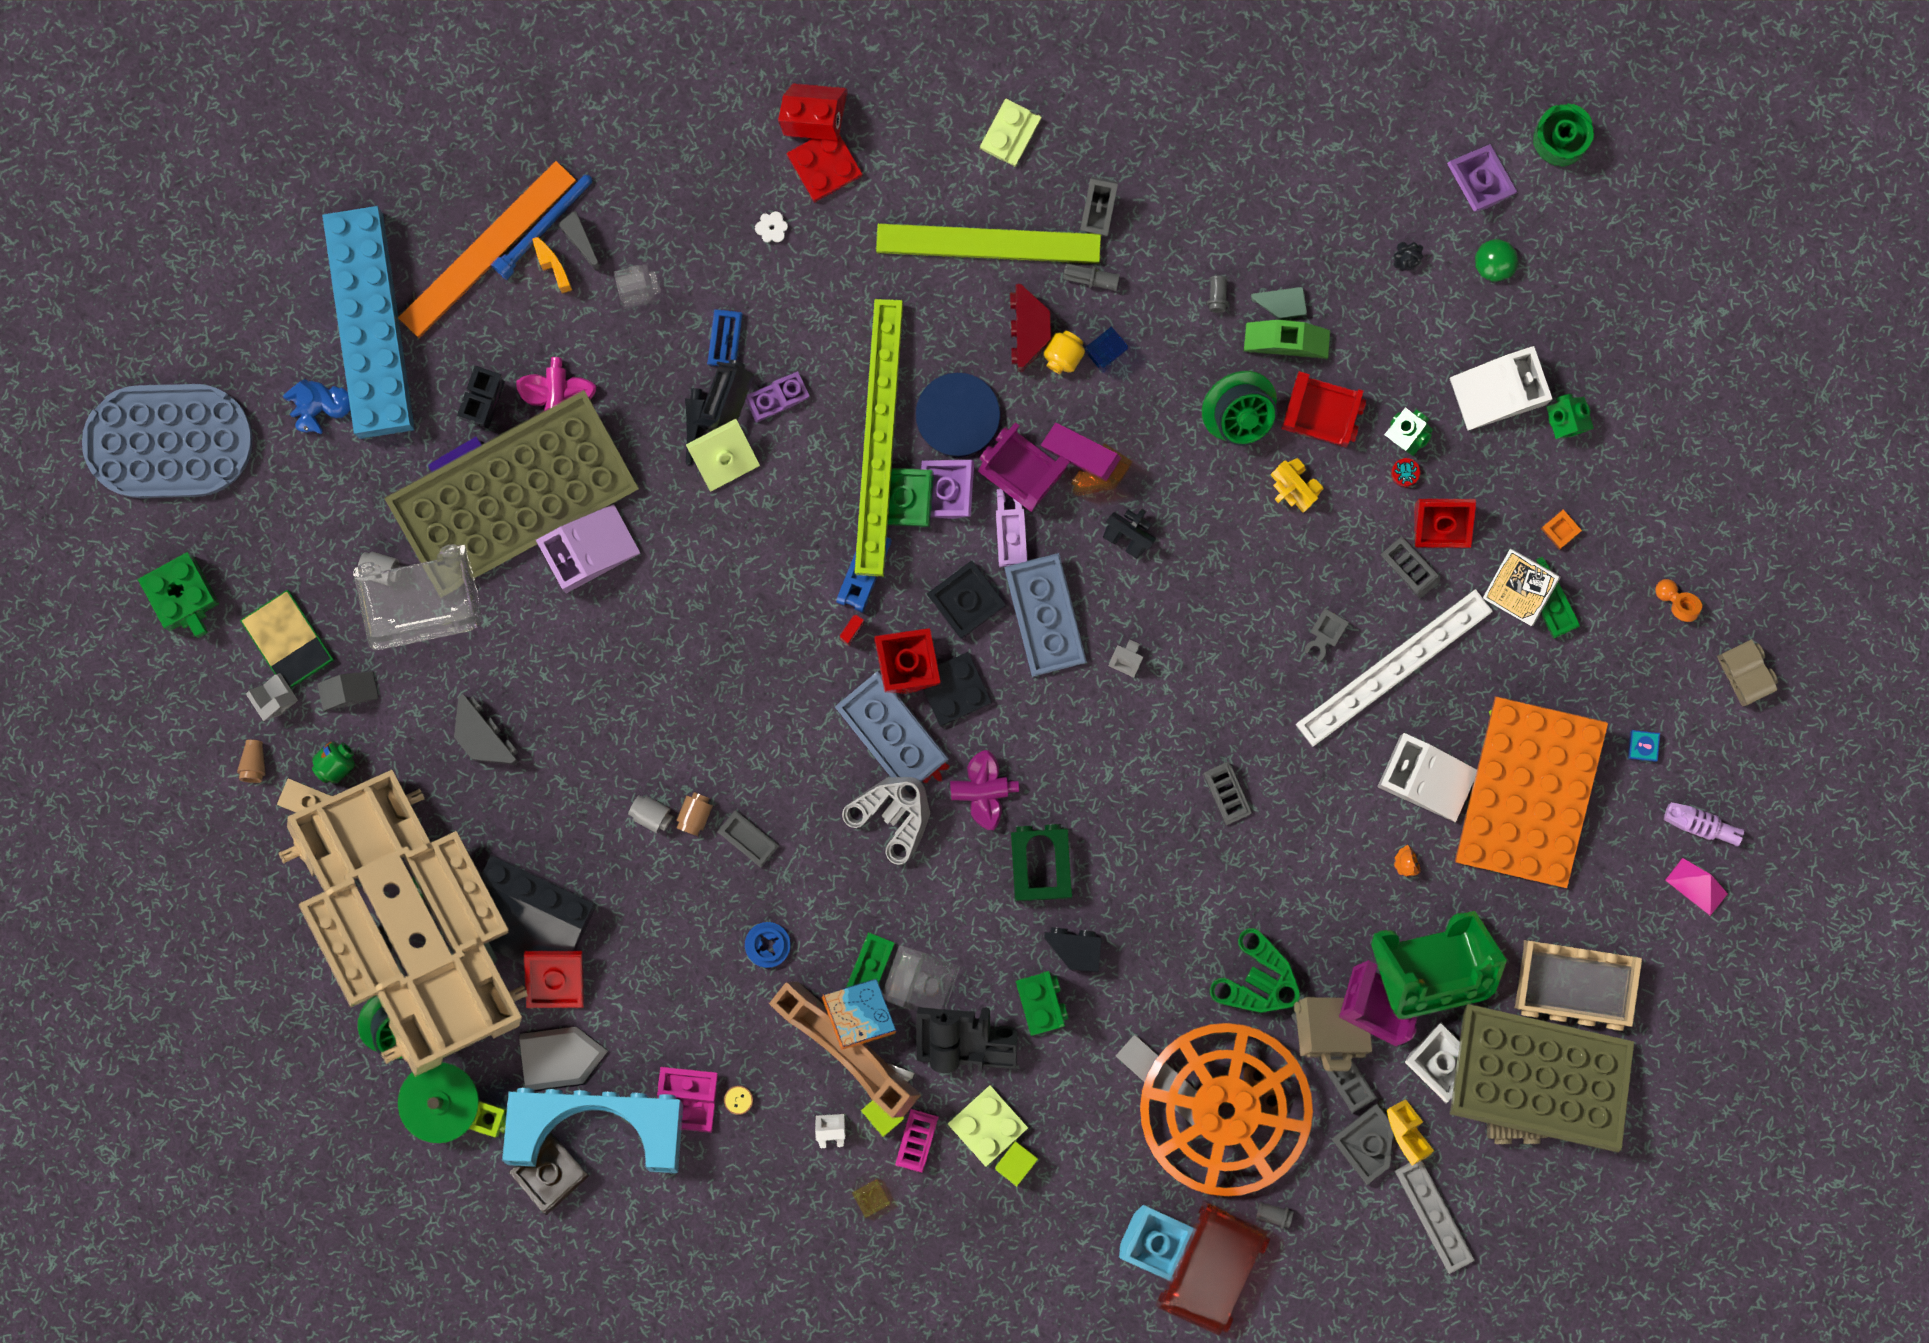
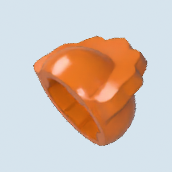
M1409 845L1401 848L1395 856L1394 867L1398 874L1404 876L1418 875L1421 869L1414 851Z

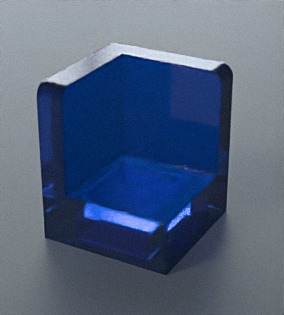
M1112 326L1085 347V353L1102 373L1111 367L1114 360L1128 350V345Z

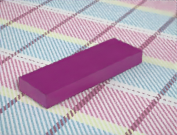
M1056 422L1040 445L1046 451L1058 457L1063 456L1069 463L1104 481H1107L1121 459L1117 453Z

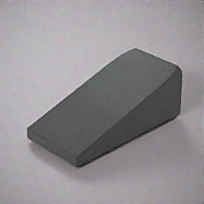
M573 211L559 223L560 229L593 269L598 271L600 269L598 261L576 211Z

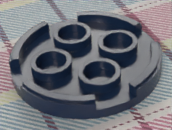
M966 373L945 374L928 384L918 399L916 423L919 433L925 442L938 451V453L951 457L973 455L983 449L997 432L1000 421V409L997 398L992 389L978 377Z

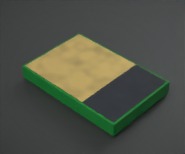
M289 590L284 591L240 620L275 675L280 673L290 689L334 661Z

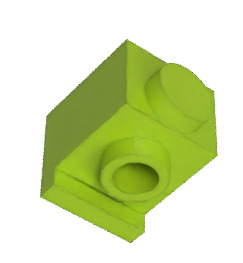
M479 1100L476 1118L469 1129L492 1137H498L500 1132L505 1133L507 1109ZM488 1113L494 1116L492 1124H487L484 1121V1117Z

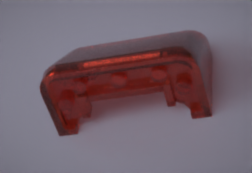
M1204 1200L1198 1211V1214H1200L1198 1221L1200 1222L1194 1223V1229L1171 1279L1167 1281L1166 1286L1169 1289H1165L1164 1292L1160 1293L1155 1305L1160 1310L1220 1336L1222 1331L1225 1333L1229 1331L1234 1317L1230 1316L1258 1254H1264L1270 1238L1266 1237L1267 1230Z

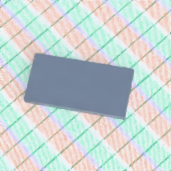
M1059 553L1004 567L1032 677L1087 663Z
M880 671L873 674L835 706L890 777H913L922 782L949 760V757L898 693L884 692ZM911 785L905 786L908 793L914 789Z

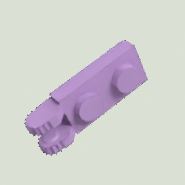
M997 489L998 510H996L999 568L1027 561L1024 509H1022V505L1013 499L1015 509L1004 510L1005 493L1002 489Z

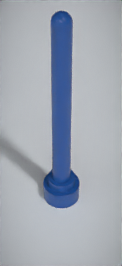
M590 175L582 176L507 256L505 254L502 257L498 256L492 262L491 266L504 279L508 280L515 272L513 270L516 267L515 263L534 244L532 239L540 238L588 188L592 183V177Z

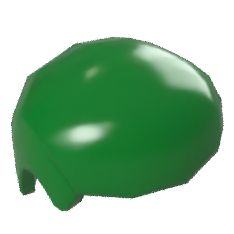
M1501 239L1485 242L1479 247L1475 255L1477 271L1483 278L1493 282L1511 278L1519 265L1517 251L1509 242Z

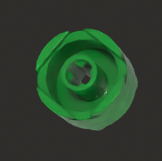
M1575 104L1555 105L1549 108L1542 115L1533 134V145L1538 155L1544 161L1560 167L1571 165L1581 159L1594 137L1590 115L1583 108ZM1563 131L1568 134L1565 138L1560 136Z

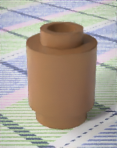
M695 792L692 797L686 795L677 821H679L677 829L698 836L700 830H704L713 805L708 804L710 798Z

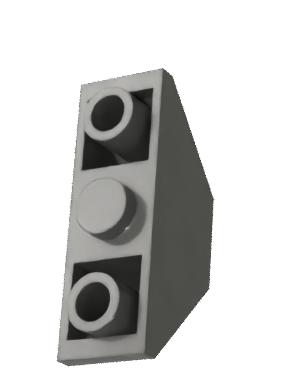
M464 694L459 696L454 738L474 761L516 765L519 762L515 757L519 753L509 740L502 741L498 736L501 730L491 718L487 721L480 713L483 710L480 703L473 696L469 699Z

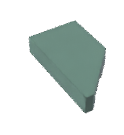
M1303 287L1251 294L1252 301L1258 303L1278 320L1307 315Z

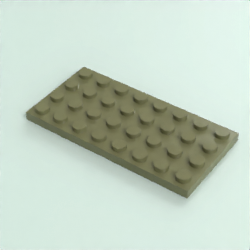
M583 389L384 497L441 597L537 545L536 540L565 524L601 510L639 488Z

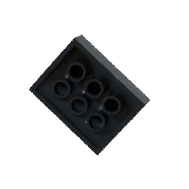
M492 855L481 875L484 885L508 928L507 934L489 942L493 951L523 965L525 951H576L597 904Z

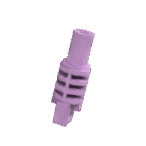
M1671 802L1667 806L1664 820L1707 840L1717 838L1738 847L1742 841L1740 835H1744V829L1721 822L1719 816L1712 815L1695 807Z

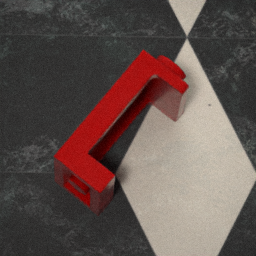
M1299 371L1282 429L1342 447H1347L1349 441L1355 442L1359 426L1354 423L1357 414H1363L1367 400L1362 398L1364 390L1358 389L1354 391L1309 378L1310 374Z

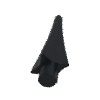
M691 388L690 399L685 398L687 444L696 440L699 426L692 422L701 417L700 415L705 404V400H701L702 389ZM686 447L685 463L690 466L693 458Z

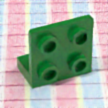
M1046 971L1015 981L1031 1036L1065 1026L1064 1020H1068V1015L1064 1003L1058 1004L1056 993L1060 992V987L1056 975L1050 976V972Z

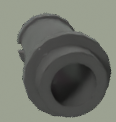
M1225 276L1210 277V300L1207 301L1210 312L1223 313L1226 312V307L1229 306V302L1226 301L1228 279Z
M1260 1201L1256 1220L1279 1225L1280 1229L1284 1227L1289 1228L1294 1211L1288 1210L1289 1207L1287 1206L1283 1209Z

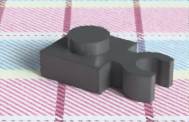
M1324 608L1311 630V633L1316 635L1317 638L1306 645L1304 652L1308 653L1313 646L1319 647L1321 653L1317 660L1321 661L1326 656L1327 643L1335 647L1349 621Z

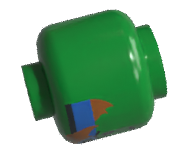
M328 742L312 758V770L324 783H339L355 766L352 757L354 752L346 743Z

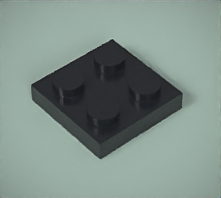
M972 560L927 593L929 599L960 640L1006 606Z
M969 652L937 665L941 683L923 689L940 727L992 704Z

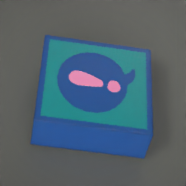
M1631 730L1628 759L1657 762L1660 733Z

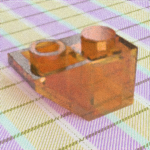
M1104 443L1103 447L1117 453L1121 457L1119 463L1107 481L1087 471L1083 472L1080 470L1071 483L1075 486L1073 494L1082 496L1116 489L1132 466L1133 461Z

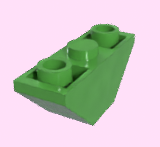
M1269 320L1246 323L1244 351L1328 359L1330 330L1297 321Z

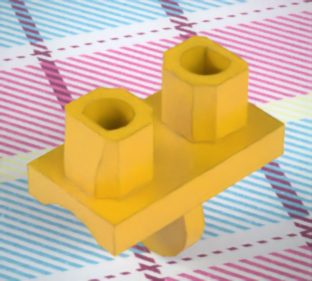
M1299 458L1290 462L1283 461L1270 475L1276 481L1273 486L1280 493L1275 498V501L1280 503L1285 499L1291 507L1296 504L1304 513L1316 502L1317 496L1323 490V487L1315 479L1310 480L1307 484L1301 479L1300 475L1306 469Z

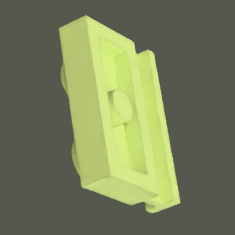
M1005 99L981 143L980 149L1016 167L1041 121V116L1035 115L1022 106Z

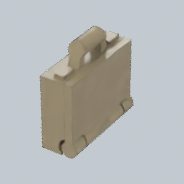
M1306 997L1294 1004L1300 1056H1321L1323 1067L1326 1071H1349L1352 1065V1058H1363L1366 1054L1372 1052L1370 1033L1339 1018L1344 998ZM1331 1056H1343V1060H1331Z

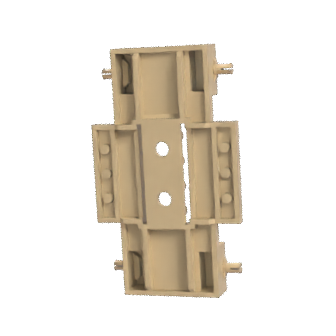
M390 770L288 816L287 828L294 840V846L279 852V856L283 863L300 857L306 863L311 875H316L324 892L299 903V907L350 1007L376 995L380 999L390 1019L389 1027L396 1039L395 1047L381 1053L385 1063L387 1064L402 1056L408 1062L413 1074L417 1076L440 1065L444 1057L487 1036L492 1035L494 1039L519 1027L522 1017L514 1002L527 997V992L524 990L523 985L508 992L484 946L485 943L507 934L508 928L457 831L430 843L411 805L424 800L421 790L418 789L405 795L393 770ZM404 857L438 925L440 926L450 948L452 949L454 953L453 955H451L449 949L447 948L437 926L435 925L424 901L422 900L401 858ZM358 878L364 892L367 894L377 917L380 919L389 937V941L393 944L402 962V966L406 969L409 976L404 978L403 974L399 971L355 885V879ZM387 884H395L399 887L400 894L396 898H388L384 895L383 888ZM416 933L423 935L426 939L425 945L422 948L412 947L409 943L410 936Z

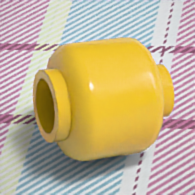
M1069 331L1055 333L1044 350V357L1049 361L1046 366L1058 374H1061L1062 371L1073 372L1085 354V349L1082 346L1084 342Z

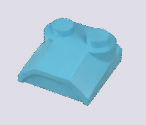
M1142 1205L1134 1213L1121 1241L1119 1258L1172 1282L1174 1272L1195 1228Z

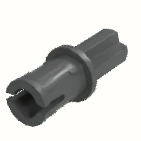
M1066 264L1063 279L1089 285L1088 288L1095 286L1116 291L1120 274L1096 270V266H1093V269Z

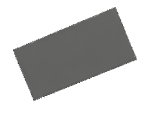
M736 810L717 831L760 868L763 867L779 847Z

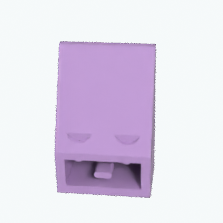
M614 504L565 524L536 540L565 593L578 588L640 554Z

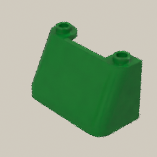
M1476 911L1458 913L1452 916L1445 932L1399 942V936L1395 931L1382 930L1374 933L1371 943L1390 1006L1399 1019L1417 1017L1488 999L1496 992L1507 961Z

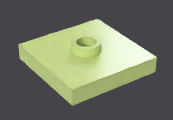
M736 419L686 444L710 492L760 466Z

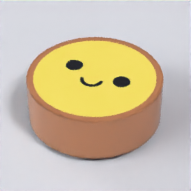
M734 1086L725 1094V1107L733 1114H744L753 1105V1095L744 1086Z

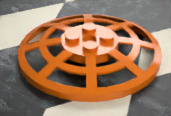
M1219 1023L1195 1028L1179 1036L1161 1052L1147 1074L1142 1089L1140 1112L1146 1142L1164 1170L1177 1181L1191 1189L1211 1195L1236 1196L1258 1191L1274 1183L1292 1167L1306 1145L1311 1130L1313 1107L1307 1078L1299 1062L1284 1045L1259 1029L1242 1024ZM1212 1033H1237L1234 1050H1215L1198 1056L1190 1041ZM1248 1036L1257 1038L1271 1046L1283 1056L1288 1064L1273 1073L1261 1060L1245 1053ZM1180 1048L1189 1063L1177 1074L1169 1091L1153 1088L1154 1080L1162 1065ZM1217 1059H1232L1228 1075L1212 1078L1204 1065L1209 1061ZM1243 1062L1257 1068L1265 1075L1266 1079L1253 1087L1241 1079L1240 1073ZM1192 1071H1195L1203 1084L1198 1089L1195 1097L1178 1094L1183 1081ZM1294 1073L1299 1081L1303 1095V1121L1287 1118L1286 1097L1280 1084ZM1272 1088L1278 1101V1116L1261 1112L1259 1097ZM1150 1099L1167 1103V1123L1173 1138L1160 1146L1157 1145L1150 1125ZM1229 1102L1235 1107V1113L1231 1118L1226 1119L1219 1115L1218 1108L1222 1103ZM1175 1105L1192 1109L1194 1125L1181 1133L1175 1120ZM1259 1124L1275 1127L1270 1140L1259 1151L1250 1136L1255 1132ZM1284 1129L1301 1132L1291 1155L1281 1167L1273 1172L1264 1158L1275 1148ZM1200 1134L1213 1142L1210 1159L1196 1153L1189 1147L1187 1142ZM1241 1143L1249 1155L1244 1160L1222 1162L1225 1145ZM1180 1148L1191 1160L1208 1168L1205 1184L1196 1182L1183 1175L1170 1164L1165 1156ZM1255 1165L1263 1177L1262 1180L1242 1187H1216L1219 1171H1234Z

